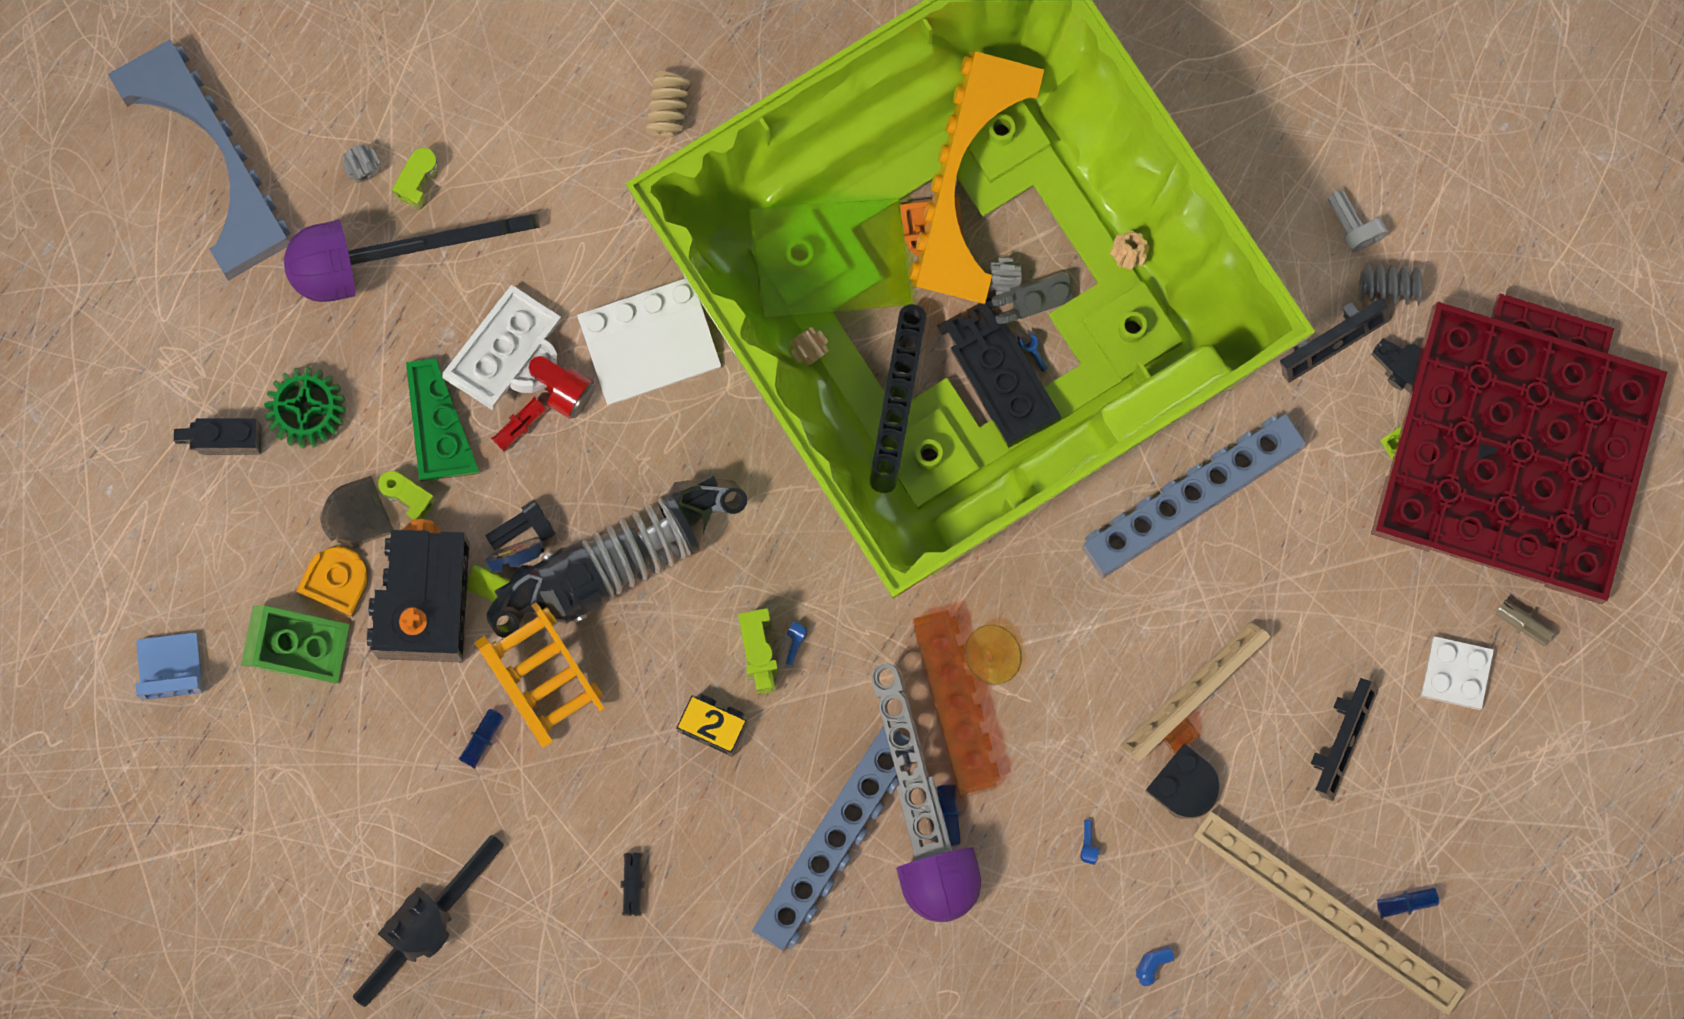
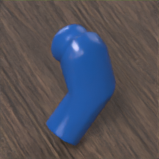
M1171 947L1143 955L1136 969V977L1141 985H1152L1156 980L1154 975L1158 966L1174 961Z

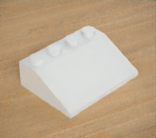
M686 279L577 315L607 406L721 368L700 300Z

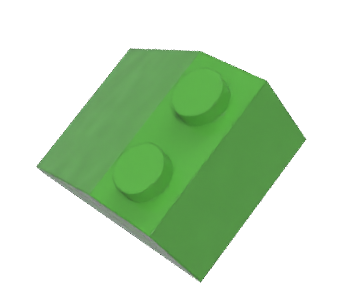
M265 605L253 606L241 666L338 684L350 624Z

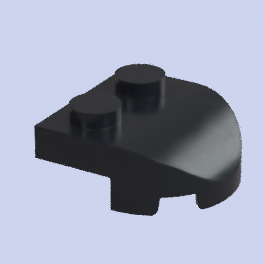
M1184 743L1147 787L1145 792L1165 807L1174 817L1180 819L1200 818L1207 814L1215 805L1219 794V780L1214 768Z
M417 887L406 898L397 912L387 920L384 927L378 932V935L407 960L416 962V958L423 955L430 958L442 948L449 937L446 928L447 922L451 921V917L446 910Z

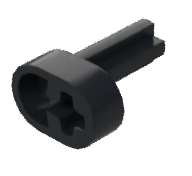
M535 499L521 507L523 512L485 535L494 550L533 527L543 542L556 535Z

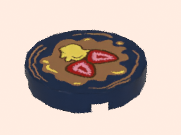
M532 539L501 549L488 556L485 562L488 570L498 572L502 571V565L504 564L510 567H517L530 562L544 553L546 548L542 539Z

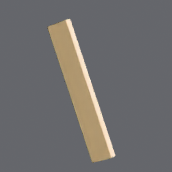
M1249 622L1121 744L1122 750L1140 762L1270 638L1269 634L1263 628Z

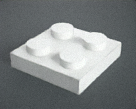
M1434 636L1431 642L1420 697L1481 710L1494 650Z

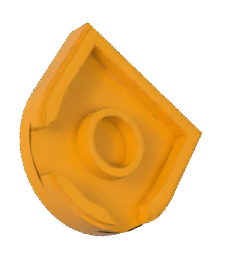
M341 546L328 548L317 553L312 558L296 592L353 617L367 586L368 573L366 566L359 555L351 549Z

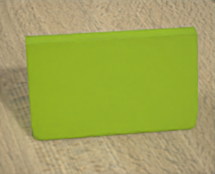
M473 564L467 589L494 602L497 598L494 590L510 581L477 564Z

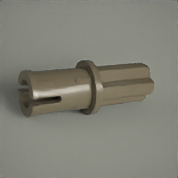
M1505 599L1495 614L1518 629L1517 633L1522 631L1542 646H1547L1554 637V632L1532 618L1531 612L1529 614L1508 601V599Z

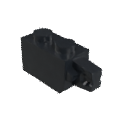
M1383 338L1374 348L1371 355L1387 370L1385 372V375L1389 377L1387 381L1394 388L1400 391L1404 388L1411 394L1421 348L1415 344H1409L1401 348Z
M196 418V422H190V428L174 429V442L176 444H190V450L198 451L202 455H261V424L257 418Z

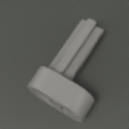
M1343 190L1340 192L1336 191L1332 196L1328 197L1331 206L1347 233L1345 240L1352 252L1360 251L1388 235L1389 232L1381 218L1362 225Z

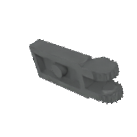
M1061 271L1010 288V291L994 296L992 303L994 306H1004L1013 302L1014 309L995 316L998 324H1004L1064 305L1074 299L1069 275L1067 272Z

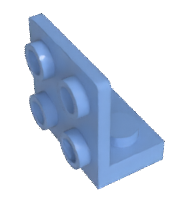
M196 633L139 639L136 641L140 683H136V693L141 700L203 693L198 635Z

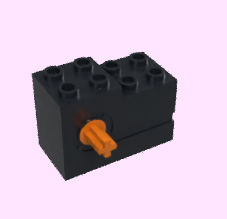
M414 519L402 530H391V537L385 539L384 547L385 556H388L389 568L383 569V586H386V590H375V597L369 599L368 608L369 616H372L373 628L367 629V646H370V650L377 659L463 663L470 542L464 532H442L433 521L426 519Z

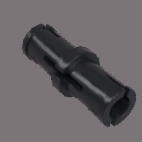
M624 853V881L620 882V887L623 888L622 915L642 916L641 889L645 888V882L642 881L643 854Z

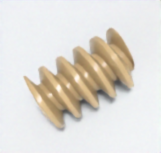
M657 71L654 72L656 78L652 81V87L655 90L650 93V98L653 101L648 105L651 113L647 115V121L650 124L645 126V132L653 136L669 138L674 136V132L683 131V126L675 122L676 120L685 119V115L677 112V109H684L687 106L686 103L679 101V98L688 97V92L682 90L681 86H689L690 81L675 73Z

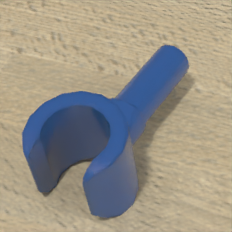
M1027 330L1032 337L1031 341L1028 344H1023L1018 336L1017 342L1023 350L1029 351L1040 370L1044 372L1048 367L1037 349L1038 340L1031 331Z
M796 621L792 623L787 632V635L794 639L786 660V664L793 666L800 644L807 635L806 627Z
M1084 820V840L1080 858L1083 862L1095 865L1100 848L1090 846L1092 841V820Z

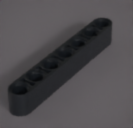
M915 304L904 306L900 310L870 474V485L872 489L879 493L892 492L897 485L926 321L924 309Z

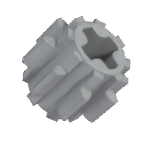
M366 144L357 145L349 149L342 156L345 161L342 163L346 174L349 179L354 178L356 183L365 182L380 172L378 167L380 164L379 158L374 149H368Z
M998 257L996 262L989 263L988 274L992 275L989 290H996V295L1008 292L1010 288L1021 284L1020 263H1013V258Z

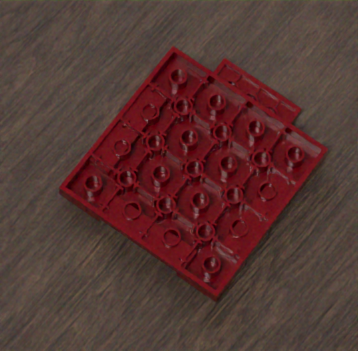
M1501 293L1497 295L1491 318L1437 301L1432 306L1417 360V363H1419L1389 475L1386 476L1371 535L1427 552L1430 550L1525 578L1544 584L1546 588L1598 604L1607 602L1667 371L1608 354L1614 332L1612 327ZM1479 444L1500 449L1494 454L1478 461Z

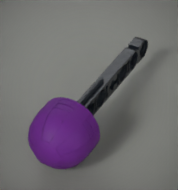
M537 213L348 250L340 220L311 225L298 232L287 246L284 256V269L291 286L303 297L317 302L336 301L355 297L351 265L540 228Z

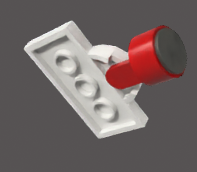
M513 285L504 293L445 369L442 376L443 379L491 410L494 409L509 388L520 393H534L543 389L547 390L551 394L547 405L568 419L576 418L580 414L595 389L594 381L576 369L570 368L566 371L557 365V353L553 345L546 340L560 323L561 316Z

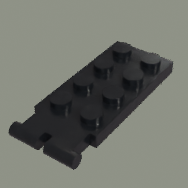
M988 298L985 304L978 303L967 309L969 319L964 320L961 313L938 324L937 327L942 336L948 333L954 344L951 347L952 354L1005 444L1010 448L1061 421V415L1006 323H997L991 311L995 306L992 303V299Z

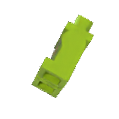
M768 608L739 613L738 619L748 664L746 665L748 681L755 680L757 695L775 692L773 676L778 675L776 660H773L772 649L765 640L763 630L771 627Z

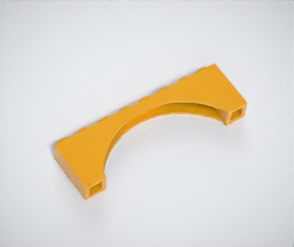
M973 51L969 52V56L963 58L960 73L964 74L961 86L958 85L954 92L953 103H956L954 115H950L947 120L945 131L949 135L946 145L942 144L940 148L938 162L942 163L939 174L935 173L931 183V191L934 192L932 203H927L924 211L923 220L927 221L924 233L920 232L917 239L916 250H919L917 262L913 261L911 264L909 279H912L911 286L985 304L992 275L985 273L975 261L960 232L955 210L957 172L969 144L989 120L1026 98L1037 99L1044 69Z

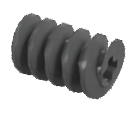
M1367 263L1363 272L1361 271L1358 300L1361 301L1364 294L1368 293L1370 302H1373L1376 294H1380L1381 299L1385 303L1388 295H1392L1394 304H1397L1400 296H1404L1406 305H1409L1412 297H1416L1419 306L1422 295L1420 268L1415 267L1410 275L1408 268L1403 266L1398 274L1396 267L1391 265L1387 273H1385L1384 266L1379 264L1375 272H1373L1372 265Z

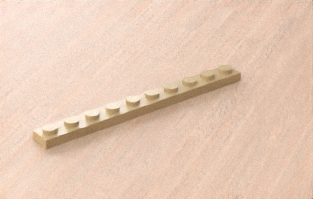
M1213 812L1209 813L1193 836L1195 840L1444 1015L1449 1016L1466 990Z

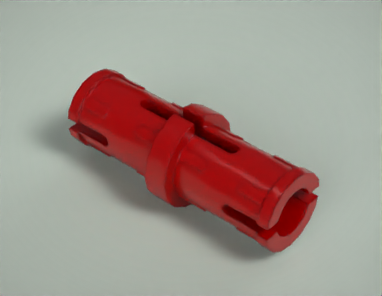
M533 397L516 415L512 414L509 417L510 421L491 439L505 452L522 433L526 435L530 431L528 428L547 409L536 397Z

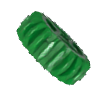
M310 367L305 368L304 375H301L298 368H294V377L290 378L287 373H283L282 377L285 380L283 384L277 380L273 382V385L278 389L277 392L267 391V396L274 401L264 403L266 409L273 410L266 413L265 418L267 421H273L269 426L272 432L279 430L277 433L279 440H283L288 436L287 444L293 446L298 439L299 447L302 449L305 448L306 441L309 440L314 448L317 447L316 439L319 437L324 443L328 442V438L325 435L328 431L332 435L338 433L333 424L343 425V419L337 415L346 413V408L339 405L345 402L346 399L344 395H337L341 387L339 384L332 385L334 380L332 376L329 375L323 379L322 370L318 369L314 376H312ZM312 386L321 389L327 394L329 404H322L321 401L313 400ZM300 387V392L296 398L286 399L284 402L290 392ZM308 401L311 410H308L303 416L299 407ZM282 411H288L289 414L297 416L299 429H294L283 421ZM327 414L319 425L308 429L314 418Z

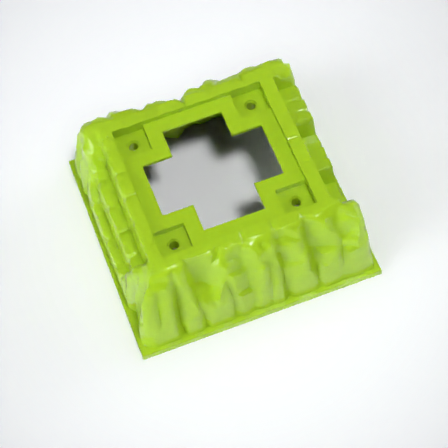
M923 0L625 183L626 188L892 599L929 576H936L943 572L959 557L969 554L986 540L997 536L1008 529L1013 523L1037 511L1040 506L1222 392L1232 391L1258 369L1315 333L1309 321L1092 0ZM976 51L1044 69L1037 99L1026 98L989 120L966 149L956 178L982 217L1029 188L1034 187L1098 283L1048 314V317L1080 364L1044 387L1060 413L1061 421L1008 448L992 420L981 427L978 426L948 378H945L911 400L897 485L892 492H876L870 485V474L885 391L832 311L880 282L882 278L850 230L933 180L935 173L939 174L942 162H938V156L942 144L946 145L949 133L945 131L949 116L954 115L956 103H953V96L956 87L962 84L964 74L960 73L963 58L969 56V52ZM998 125H1004L1010 132L1007 135L1000 136L993 129ZM1128 231H1134L1137 234L1141 233L1143 239L1147 240V245L1150 246L1144 265H1138L1136 268L1133 267L1132 270H1126L1122 266H1117V261L1113 260V256L1110 255L1116 236H1121L1123 233L1127 234ZM796 250H803L806 252L807 257L803 261H795L791 258V254ZM1133 321L1139 324L1141 330L1138 333L1132 334L1125 329L1124 325L1127 322ZM813 327L815 332L820 330L828 340L825 346L829 351L806 367L803 361L798 363L790 353L793 347L789 342L806 329ZM930 448L935 450L938 455L937 458L930 462L923 460L920 454L924 449Z

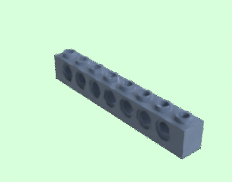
M1284 414L1278 418L1276 415H1273L1261 424L1263 429L1255 434H1252L1251 431L1245 433L1236 440L1238 445L1229 451L1226 447L1220 449L1211 456L1212 462L1204 467L1201 463L1197 464L1186 472L1188 477L1177 483L1176 480L1169 482L1160 489L1162 494L1152 499L1151 496H1148L1135 505L1137 510L1127 516L1123 512L1110 521L1112 526L1102 532L1099 528L1086 536L1085 540L1087 542L1083 545L1082 550L1101 578L1104 579L1303 450L1306 443L1288 416ZM1263 439L1272 440L1275 444V450L1271 452L1264 451L1260 447V441ZM1238 455L1248 457L1250 466L1247 468L1237 466L1235 457ZM1219 471L1225 476V482L1215 484L1210 480L1209 474ZM1189 487L1196 488L1200 492V498L1195 501L1186 498L1184 490ZM1170 504L1174 507L1175 514L1171 517H1165L1160 513L1159 506ZM1137 520H1145L1150 525V530L1147 533H1139L1135 530L1134 523ZM1113 536H1119L1124 540L1125 546L1119 550L1113 549L1109 545L1108 540Z
M884 726L752 929L753 934L783 953L787 947L791 950L794 948L802 935L798 932V929L804 921L808 924L818 910V907L814 906L820 895L826 898L835 884L831 880L837 869L841 872L844 870L852 857L847 854L852 845H860L868 832L864 827L870 817L876 820L885 804L881 803V800L886 792L892 795L899 784L895 766L890 770H884L878 765V760L881 756H892ZM898 731L896 732L895 740L900 746H905L909 743L910 739ZM914 747L908 751H899V756H907L908 764L904 766L907 769L913 763L908 753H915L913 751ZM869 780L876 782L879 786L878 792L872 796L865 795L861 790L862 784ZM851 806L859 807L863 813L862 817L855 822L849 821L845 817L847 808ZM841 832L846 837V842L841 847H833L828 842L830 834ZM816 858H825L829 862V868L826 872L816 873L813 871L811 865ZM806 883L812 887L813 892L809 898L800 899L795 895V889L799 884ZM790 909L796 914L794 923L783 925L779 922L778 915L782 910Z

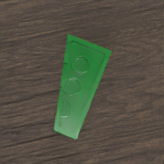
M436 358L406 362L420 482L480 474Z

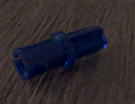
M489 709L475 733L471 731L470 735L472 737L458 759L475 769L487 746H492L490 741L501 725L504 716L493 709Z
M954 784L937 787L951 847L961 843L959 828L961 812H958L957 786Z
M1435 888L1412 893L1403 891L1402 895L1376 899L1378 912H1380L1379 916L1383 919L1384 917L1403 913L1412 915V911L1438 906V892Z

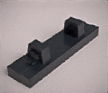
M1380 298L1361 311L1351 302L1342 308L1345 321L1309 342L1306 339L1293 347L1295 351L1280 360L1282 375L1288 383L1389 322L1388 306Z
M1360 678L1351 701L1341 697L1336 699L1333 708L1338 713L1345 715L1333 747L1329 756L1314 753L1311 761L1314 768L1322 771L1315 788L1322 798L1334 801L1378 692L1377 687L1372 681Z

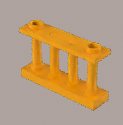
M534 603L531 606L538 617L498 643L496 641L489 643L485 636L474 643L541 747L544 748L553 742L548 735L552 731V726L591 701L600 712L604 709L600 702L604 695L595 682L588 683L552 625L557 623L550 610L547 607L542 610L537 603ZM545 627L553 642L515 667L509 666L505 668L500 660L505 656L504 653ZM561 652L569 667L532 691L528 692L526 690L521 693L516 685L521 681L520 677ZM574 677L578 678L585 689L584 692L547 716H536L532 708L537 706V701Z

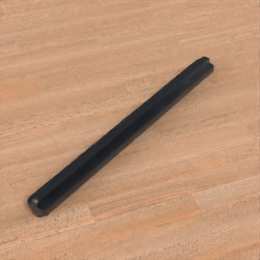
M490 835L434 901L448 912L503 848L504 844L496 836ZM393 948L355 992L353 999L361 1006L366 1007L407 959Z

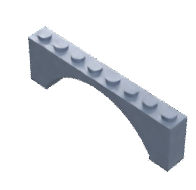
M171 39L108 75L127 107L132 104L152 105L181 114L204 129L221 149L229 173L230 201L221 235L216 245L209 249L229 281L287 248L289 244L287 236L291 233L283 219L278 221L275 219L272 211L276 210V207L268 193L262 196L257 187L262 183L254 169L247 171L243 161L247 160V157L240 145L233 146L228 137L233 134L224 119L218 121L214 112L218 108L210 94L205 97L203 96L199 88L204 84L196 70L189 72L185 63L190 60L182 46L179 45L175 48Z

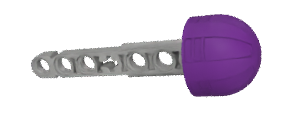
M881 664L874 669L872 682L876 697L880 698L879 709L900 786H897V791L916 861L896 867L902 893L907 904L919 916L934 922L956 920L965 915L974 906L981 890V875L974 847L952 851L933 776L929 777L910 703L908 698L902 693L906 691L902 674L894 665ZM890 669L895 675V680L892 685L885 687L881 684L879 676L883 670ZM894 698L899 699L903 705L902 712L897 716L890 715L887 710L888 702ZM901 728L907 729L911 737L909 743L905 746H900L895 740V734ZM914 747L915 753L908 754L911 762H917L918 767L913 769L914 774L911 775L909 771H904V766L908 764L907 756H899V751H908ZM915 788H922L926 793L925 802L919 806L915 805L911 800V793ZM925 817L930 818L934 823V830L929 835H923L919 830V822ZM938 837L939 842L928 843L923 846L922 840H932Z

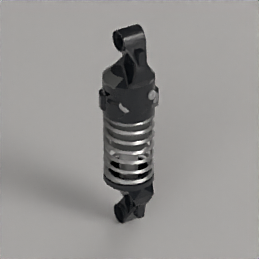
M712 473L698 481L674 482L669 492L658 498L657 501L664 518L663 520L659 521L651 505L646 504L645 509L654 525L646 528L638 512L633 511L632 516L639 527V533L634 528L629 527L625 519L621 518L619 523L622 528L614 531L612 526L608 525L607 533L600 536L599 533L595 532L594 540L589 543L582 539L580 542L578 541L568 547L560 548L554 555L552 552L547 553L541 557L542 561L535 565H521L513 574L509 583L494 590L497 598L487 611V622L497 636L505 638L519 629L522 618L526 613L536 614L531 606L534 603H537L542 610L547 607L556 621L564 624L573 620L579 622L587 617L586 613L596 611L602 604L610 601V598L614 597V593L621 594L624 585L634 587L637 577L647 580V570L649 568L653 572L659 573L661 569L659 558L666 565L672 566L674 561L672 551L681 559H685L686 555L691 556V554L694 555L700 552L704 531L711 514L714 511L730 514L740 513L747 505V495L736 482L727 479L716 480ZM730 492H736V496L732 501L725 502V498ZM675 540L678 543L680 550L674 544ZM662 547H664V550H665V552H666L667 557H666L665 554L662 552V550H661ZM501 616H509L505 624L497 625V621Z

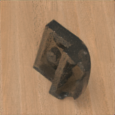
M372 476L336 488L325 501L320 513L321 526L326 536L332 541L336 540L346 545V548L361 547L366 542L390 535L391 530H394Z

